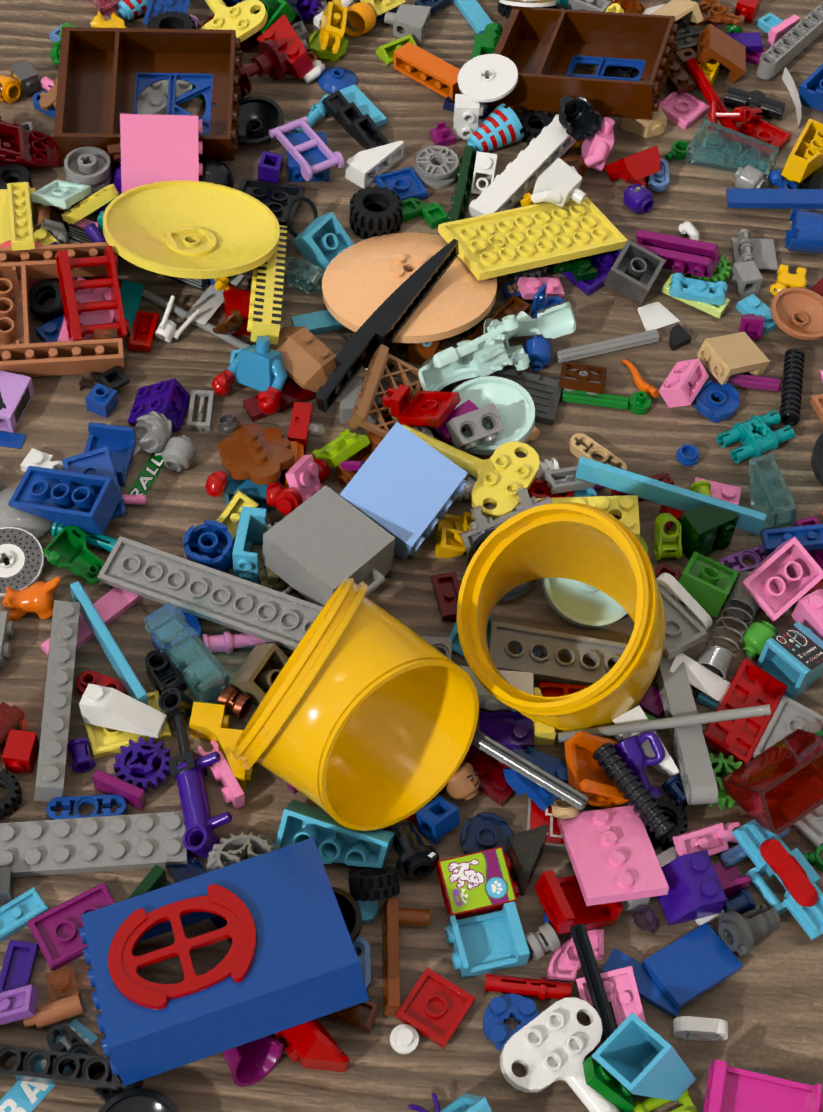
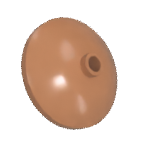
M800 287L786 288L775 295L770 306L771 316L783 332L801 340H818L823 338V297Z

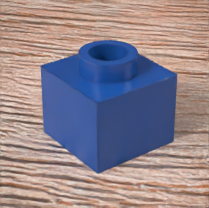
M97 383L85 398L87 410L105 418H108L119 403L117 390Z

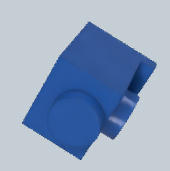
M441 796L416 812L418 832L436 845L440 843L441 837L460 824L459 808Z

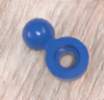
M781 170L770 172L768 181L771 185L778 186V189H799L796 183L784 181L785 177L781 176Z

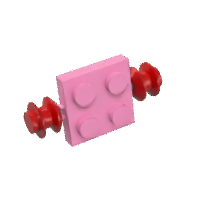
M312 454L303 455L285 474L289 488H285L276 497L275 504L277 509L282 514L288 515L324 487L322 483L330 475L329 465L322 459H313Z

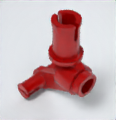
M710 100V113H708V117H710L709 129H718V117H732L735 122L743 123L749 120H760L762 115H756V113H762L759 107H736L732 113H718L719 100Z

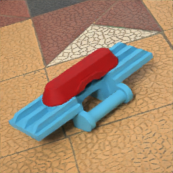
M763 815L732 831V835L756 866L749 870L744 877H750L751 882L771 908L774 907L779 915L789 910L811 940L823 934V893L818 888L821 878L799 849L796 848L790 851ZM762 874H765L769 879L776 876L783 885L786 892L783 895L784 900L782 903L761 877Z

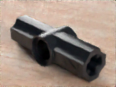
M730 86L723 102L734 107H759L762 113H756V115L760 114L779 121L786 106L785 103L766 98L765 94L761 91L755 90L749 93Z

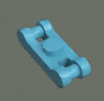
M674 273L672 275V285L669 289V294L672 297L713 305H723L725 303V293L728 287L726 282L717 281L714 283L687 278L681 273Z

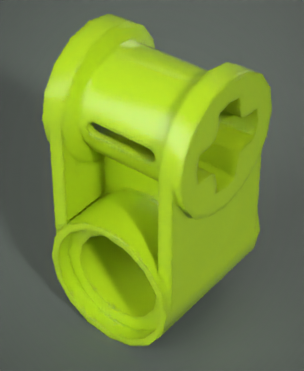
M661 513L657 516L654 523L655 540L653 552L655 560L660 561L661 558L673 557L676 560H680L682 558L681 524L670 513ZM672 521V527L664 531L665 523Z

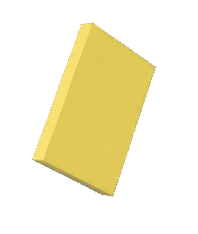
M158 690L147 693L148 706L165 714L158 705L160 697ZM167 720L159 738L153 737L154 743L172 738ZM85 724L94 759L120 753L121 746L129 747L130 739L134 743H138L141 736L144 742H148L150 738L149 736Z

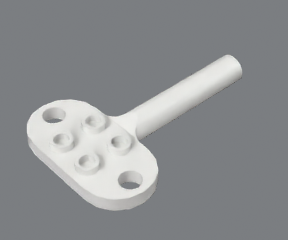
M572 997L563 998L555 1002L516 1032L502 1048L500 1055L501 1071L506 1081L515 1089L525 1093H537L546 1089L555 1081L562 1080L570 1086L589 1112H620L614 1104L586 1084L582 1062L600 1042L603 1031L600 1016L596 1009L587 1001ZM577 1013L588 1015L590 1025H581L577 1020ZM519 1063L523 1065L526 1070V1076H515L512 1072V1064Z

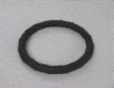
M304 196L295 197L290 201L286 210V224L290 234L295 238L298 234L291 226L290 214L293 205L297 201L307 202L313 211L314 220L318 217L314 203Z

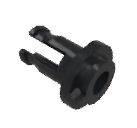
M402 820L392 826L395 832L393 839L395 841V848L400 856L396 863V869L402 879L422 880L434 871L439 861V855L434 847L423 844L419 834L413 828L414 824L412 821Z

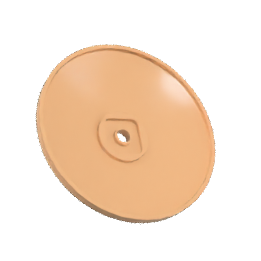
M402 232L371 237L351 245L340 252L329 263L324 272L322 295L326 308L339 323L357 332L364 322L403 282L448 243L440 235ZM457 256L392 342L425 343L438 341L458 335L474 327L487 316L495 303L497 278L493 277L478 281L459 256Z

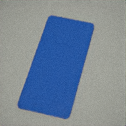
M0 431V446L21 449L26 435Z

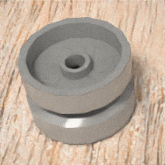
M85 146L74 149L66 155L64 167L68 182L90 185L92 194L107 185L113 184L110 157L106 151L98 147Z

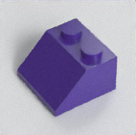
M707 850L682 855L661 867L668 883L669 891L668 895L657 897L668 926L721 913L727 898Z

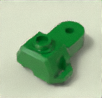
M77 525L65 526L43 550V555L53 566H57L62 570H70L87 584L99 583L97 576L105 563L87 549L86 533Z

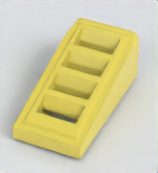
M534 687L533 695L542 696L539 687ZM531 720L534 745H554L556 737L555 728Z

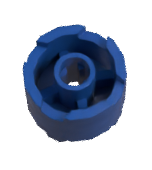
M206 520L204 524L196 527L192 525L186 531L183 539L185 559L222 572L228 571L233 564L232 553L234 546L233 537L226 525L218 521Z

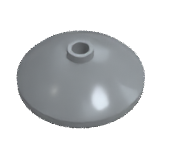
M18 485L0 491V528L15 527L26 530L38 541L50 533L53 521L20 511L8 505Z

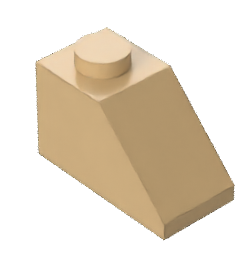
M659 106L658 112L654 113L652 120L620 117L619 128L649 138L665 134L668 118Z

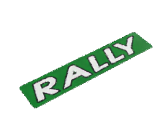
M163 450L151 454L127 495L147 494L165 465L162 458Z

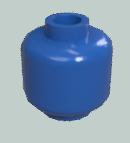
M536 335L525 341L523 349L525 354L529 355L530 369L539 371L551 363L552 344L547 339Z

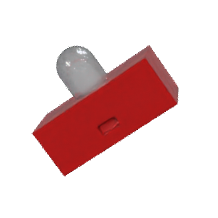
M294 402L287 439L304 445V454H306L309 436L320 437L324 435L325 426L322 423L312 422V403Z

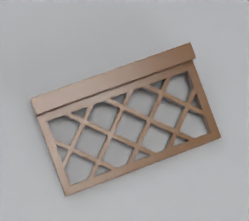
M383 344L377 348L370 359L347 426L353 429L360 426L382 438L390 431L388 427L393 426L396 422L399 423L397 417L391 416L390 407H377L374 399L377 397L382 398L383 396L387 397L388 391H384L380 382L387 379L391 388L397 390L398 387L393 377L400 376L404 385L409 386L411 400L421 389L418 375L419 369L389 354V347ZM387 362L395 365L397 372L390 373L386 365ZM410 373L418 377L417 381L410 383L406 374ZM388 411L393 421L385 423L381 412ZM375 414L379 425L368 422V416Z

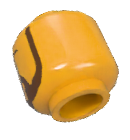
M0 75V101L6 104L15 103L21 95L20 83L12 77Z

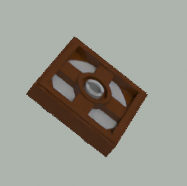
M564 361L562 363L559 388H563L566 391H585L591 395L604 394L607 368Z

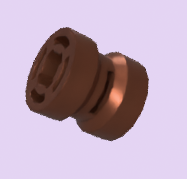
M227 685L221 692L217 704L225 705V711L232 712L234 717L241 720L250 709L253 698L246 693L240 694L236 688Z

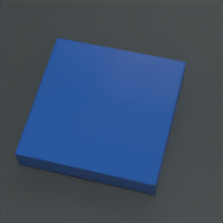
M412 166L374 176L376 186L381 188L384 186L388 190L392 189L395 191V194L400 196L402 201L409 198L420 200L428 198V191Z

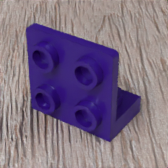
M175 378L143 386L137 392L128 423L135 425L138 423L136 421L138 417L156 411L164 414L171 420L172 432L180 431L190 400V394Z

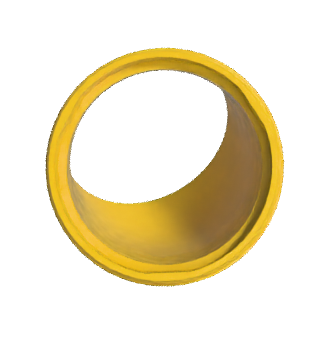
M572 502L543 504L522 511L505 521L484 540L472 557L462 579L457 602V630L460 645L475 677L490 694L502 703L516 709L522 715L535 722L552 726L557 730L571 731L612 725V720L638 706L648 691L662 659L666 633L665 610L649 556L636 535L624 523L611 514L590 505ZM541 578H567L580 581L606 593L629 614L635 623L630 640L619 660L600 680L576 693L559 697H542L527 694L517 689L501 675L488 649L487 624L489 616L495 605L505 594L525 582Z
M346 577L325 604L278 674L232 750V754L235 759L240 758L243 760L241 766L246 770H249L255 762L268 769L312 800L340 825L353 830L370 831L394 825L408 818L430 802L445 787L458 770L472 743L478 722L479 700L473 680L460 666L394 616L365 597L364 595L368 588L366 583L361 581L357 585L354 583L353 578Z

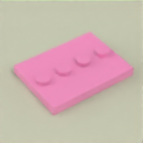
M634 806L579 812L578 816L574 818L557 819L586 906L668 895V883L643 821L638 817L640 814L633 811Z

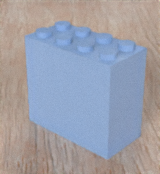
M396 422L340 493V496L396 538L394 553L405 561L409 555L415 556L425 538H428L435 529L439 519H443L453 501L455 502L461 495L467 484L464 479L468 473L403 425Z

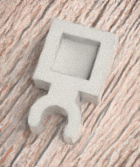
M34 448L30 450L20 464L21 471L26 472L28 466L65 471L62 461H54L53 455Z

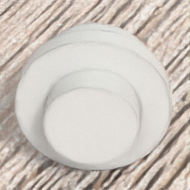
M402 1024L392 1030L390 1045L397 1053L409 1054L418 1046L419 1035L412 1026Z

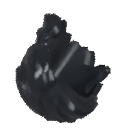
M564 96L560 99L559 123L564 129L566 128V133L572 136L573 139L576 141L587 140L588 137H594V134L601 129L603 118L599 112L593 111V107L587 99L580 96L576 98Z

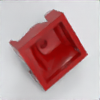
M656 145L605 165L604 167L610 181L618 179L624 180L626 184L633 182L634 184L647 185L645 177L660 171L661 157L658 146Z

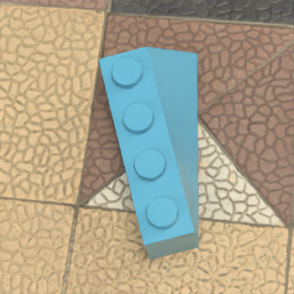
M292 800L284 808L275 845L279 849L313 837L323 864L345 863L348 866L382 868L389 857L395 833L382 828L370 831L349 829L336 822L323 809Z

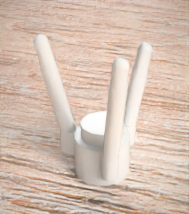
M171 295L163 319L155 332L156 337L168 343L173 338L178 340L180 334L201 312V309L198 308L176 330L177 325L173 321L168 320L175 300L174 295Z

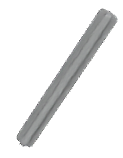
M656 329L557 350L555 357L558 363L569 362L659 341L660 335Z

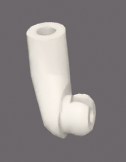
M685 221L679 225V232L682 235L687 233L689 239L699 241L700 234L691 222Z

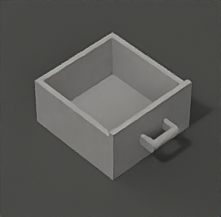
M325 485L263 534L262 564L311 603L324 607L346 577L353 578L354 583L357 585L361 581L368 585L365 597L384 583V576L392 569L396 538Z

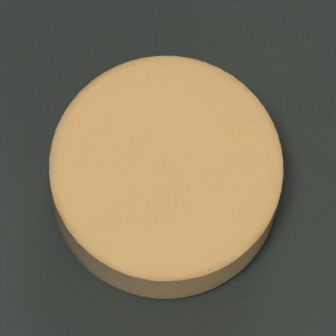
M562 799L555 800L552 803V815L556 818L569 819L579 814V809Z

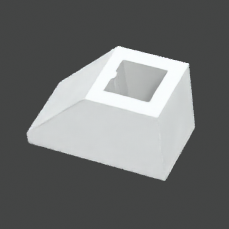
M477 151L471 188L472 194L481 195L483 189L494 181L498 160L497 154Z

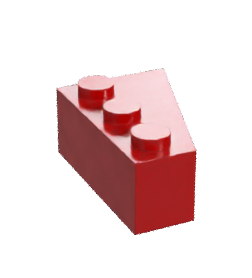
M285 14L256 39L258 44L268 39L274 40L280 46L277 49L280 55L284 54L286 57L288 72L299 80L314 68L305 47Z

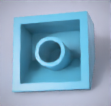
M333 212L317 217L292 240L304 259L324 270L340 252L354 244Z

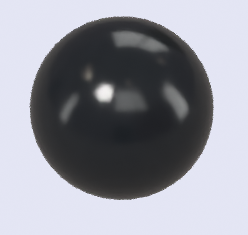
M212 158L199 161L203 166V175L199 176V181L234 188L233 174L225 163Z

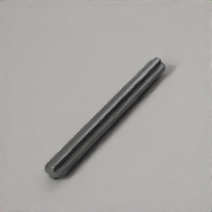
M476 729L472 745L575 808L583 810L589 801L587 795Z

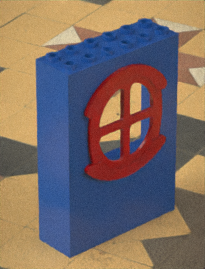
M313 837L81 915L83 927L79 928L83 944H87V947L83 949L87 965L92 966L91 970H88L87 973L92 988L96 987L95 992L92 993V998L96 1010H101L100 1015L96 1016L101 1034L105 1033L104 1038L101 1039L103 1051L106 1057L112 1056L109 1058L112 1073L114 1076H120L124 1086L369 1001L358 956ZM215 916H220L227 921V925L223 928L190 939L185 937L183 930L185 926ZM173 931L175 942L172 945L141 956H133L134 948L138 942ZM231 938V948L223 960L207 973L196 975L190 956L191 951ZM178 956L180 957L184 980L176 984L153 983L140 977L137 974V970Z

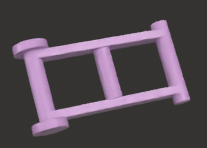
M306 117L269 130L270 137H276L301 166V174L305 181L312 180L313 174L333 166L342 168L345 165L342 154L339 151L333 153L308 125ZM301 128L311 140L293 146L283 134ZM318 147L328 160L310 166L300 153Z

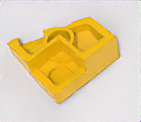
M464 511L461 516L446 513L442 520L439 519L435 526V557L452 558L464 554L466 549L460 533L471 529L470 523L474 521L472 513Z

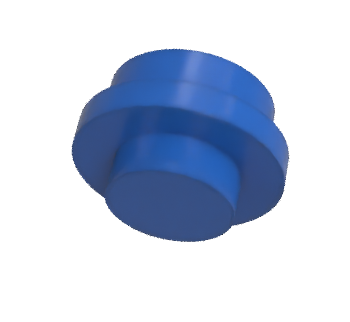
M691 444L682 445L676 452L677 461L684 466L695 465L699 460L698 449Z

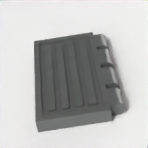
M507 366L488 375L507 378L521 385L530 394L534 402L535 422L553 425L562 388H559L558 385L559 379L544 376L542 381L539 380V374L522 371V374L518 375V370Z

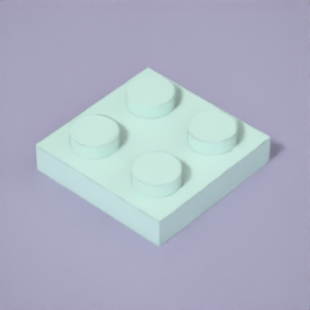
M55 180L31 193V200L34 203H40L42 206H56L61 210L71 208V205L83 201L85 197L92 194L90 185Z

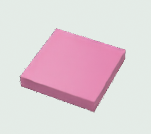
M674 91L659 103L668 120L684 130L709 112L710 108L709 105L687 92L678 95Z

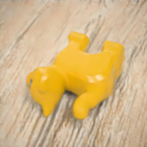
M98 11L97 15L90 22V27L127 28L124 20L118 17L115 12H112L110 20L105 21L101 12Z
M780 264L777 271V281L770 286L769 292L775 297L778 292L786 288L800 287L806 289V268L798 267L796 269L797 274L789 273L788 265Z

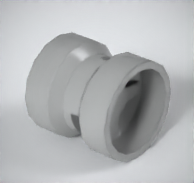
M548 922L539 926L538 931L535 933L529 932L525 934L530 955L535 961L543 958L546 952L561 948L559 938Z

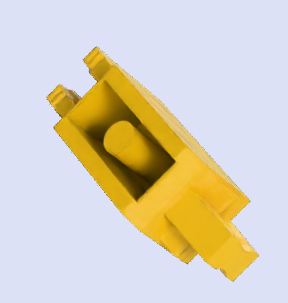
M341 0L328 2L322 15L319 35L320 48L325 50L327 46H330L334 54H337L340 41L346 27L348 8L341 6Z

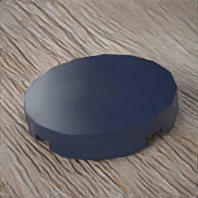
M478 813L477 816L467 819L461 828L460 846L465 855L503 847L504 854L509 855L513 848L514 833L512 828H510L508 822L503 817L495 813Z

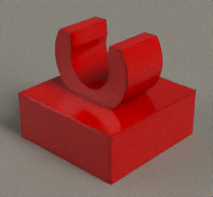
M400 384L397 390L388 388V397H382V405L390 407L391 416L397 418L410 402L409 386Z

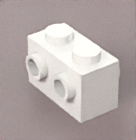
M455 94L453 134L456 139L467 140L482 123V120L478 119L479 116H483V104L470 100L463 94Z

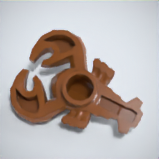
M702 0L698 5L701 14L706 13L703 16L704 20L698 24L689 21L690 24L697 26L711 23L717 25L733 24V26L738 25L741 27L744 24L745 16L732 14L734 9L723 6L718 0Z

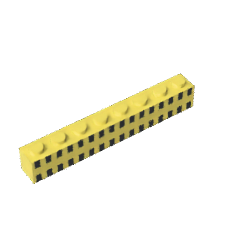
M279 225L280 239L276 252L264 264L253 269L247 332H251L250 341L256 342L258 336H267L270 338V344L278 345L288 229L287 226Z

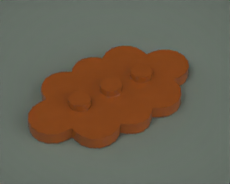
M243 424L232 431V437L225 438L218 444L222 466L227 468L228 476L235 480L250 479L258 485L271 484L281 477L282 470L290 468L295 463L290 441L284 438L283 431L278 428L262 429L257 424Z

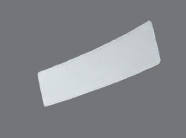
M785 67L782 80L794 102L799 128L802 117L800 98L793 78Z

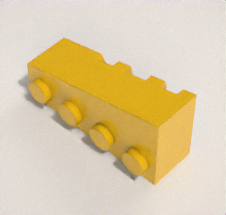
M810 118L806 123L781 173V176L786 177L789 181L801 183L823 165L822 123Z

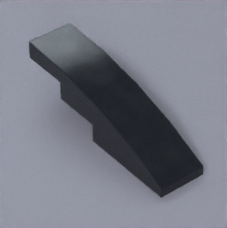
M339 90L323 99L322 104L334 119L366 150L390 144L368 114L363 115L354 102L349 104Z

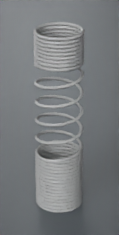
M744 571L739 574L724 605L725 609L721 611L720 618L716 621V628L712 630L711 638L707 640L706 647L702 650L697 660L699 664L722 677L723 680L726 679L735 659L732 653L739 651L737 643L743 641L742 634L745 633V631L739 632L734 628L728 627L723 619H733L745 625L747 630L746 624L752 623L759 608L758 603L741 584L752 571ZM726 611L729 617H722L723 612ZM719 621H722L724 626L718 627ZM727 628L732 632L738 633L741 636V640L733 641L730 638L724 637L718 629ZM717 630L720 636L713 637L714 631ZM714 638H723L736 645L737 649L729 651L720 647L714 641ZM712 640L716 646H708L709 641Z

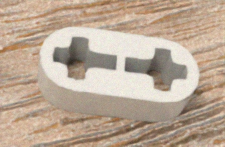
M681 1016L673 1019V1035L676 1038L686 1040L725 1041L728 1039V1022L717 1018Z

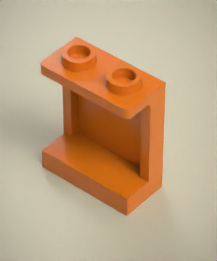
M585 731L577 732L564 742L568 784L589 797L587 804L605 809L620 807L628 799L625 800L623 798L624 793H619L618 787L613 785V781H610L603 772L602 766L599 767L597 764L598 760H594L592 757L593 753L603 744H615L617 741L607 737L595 736Z

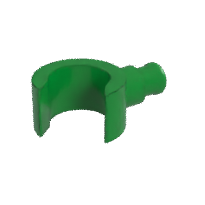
M684 140L675 141L671 151L665 154V159L685 160L688 152L685 151L688 142Z
M823 845L819 846L815 852L802 853L809 863H813L816 869L823 872V860L820 858V854L823 852Z

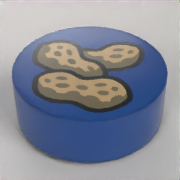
M510 281L504 285L503 295L507 300L512 295L522 299L517 284L518 281Z

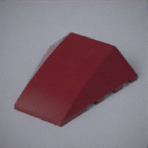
M0 116V166L6 164H19L26 168L61 166V157L54 137L31 129V132L22 128V124L15 121L13 124L1 120L2 116Z

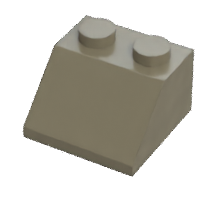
M275 643L256 645L229 684L236 688L240 694L246 693L252 696V704L259 706L289 658Z

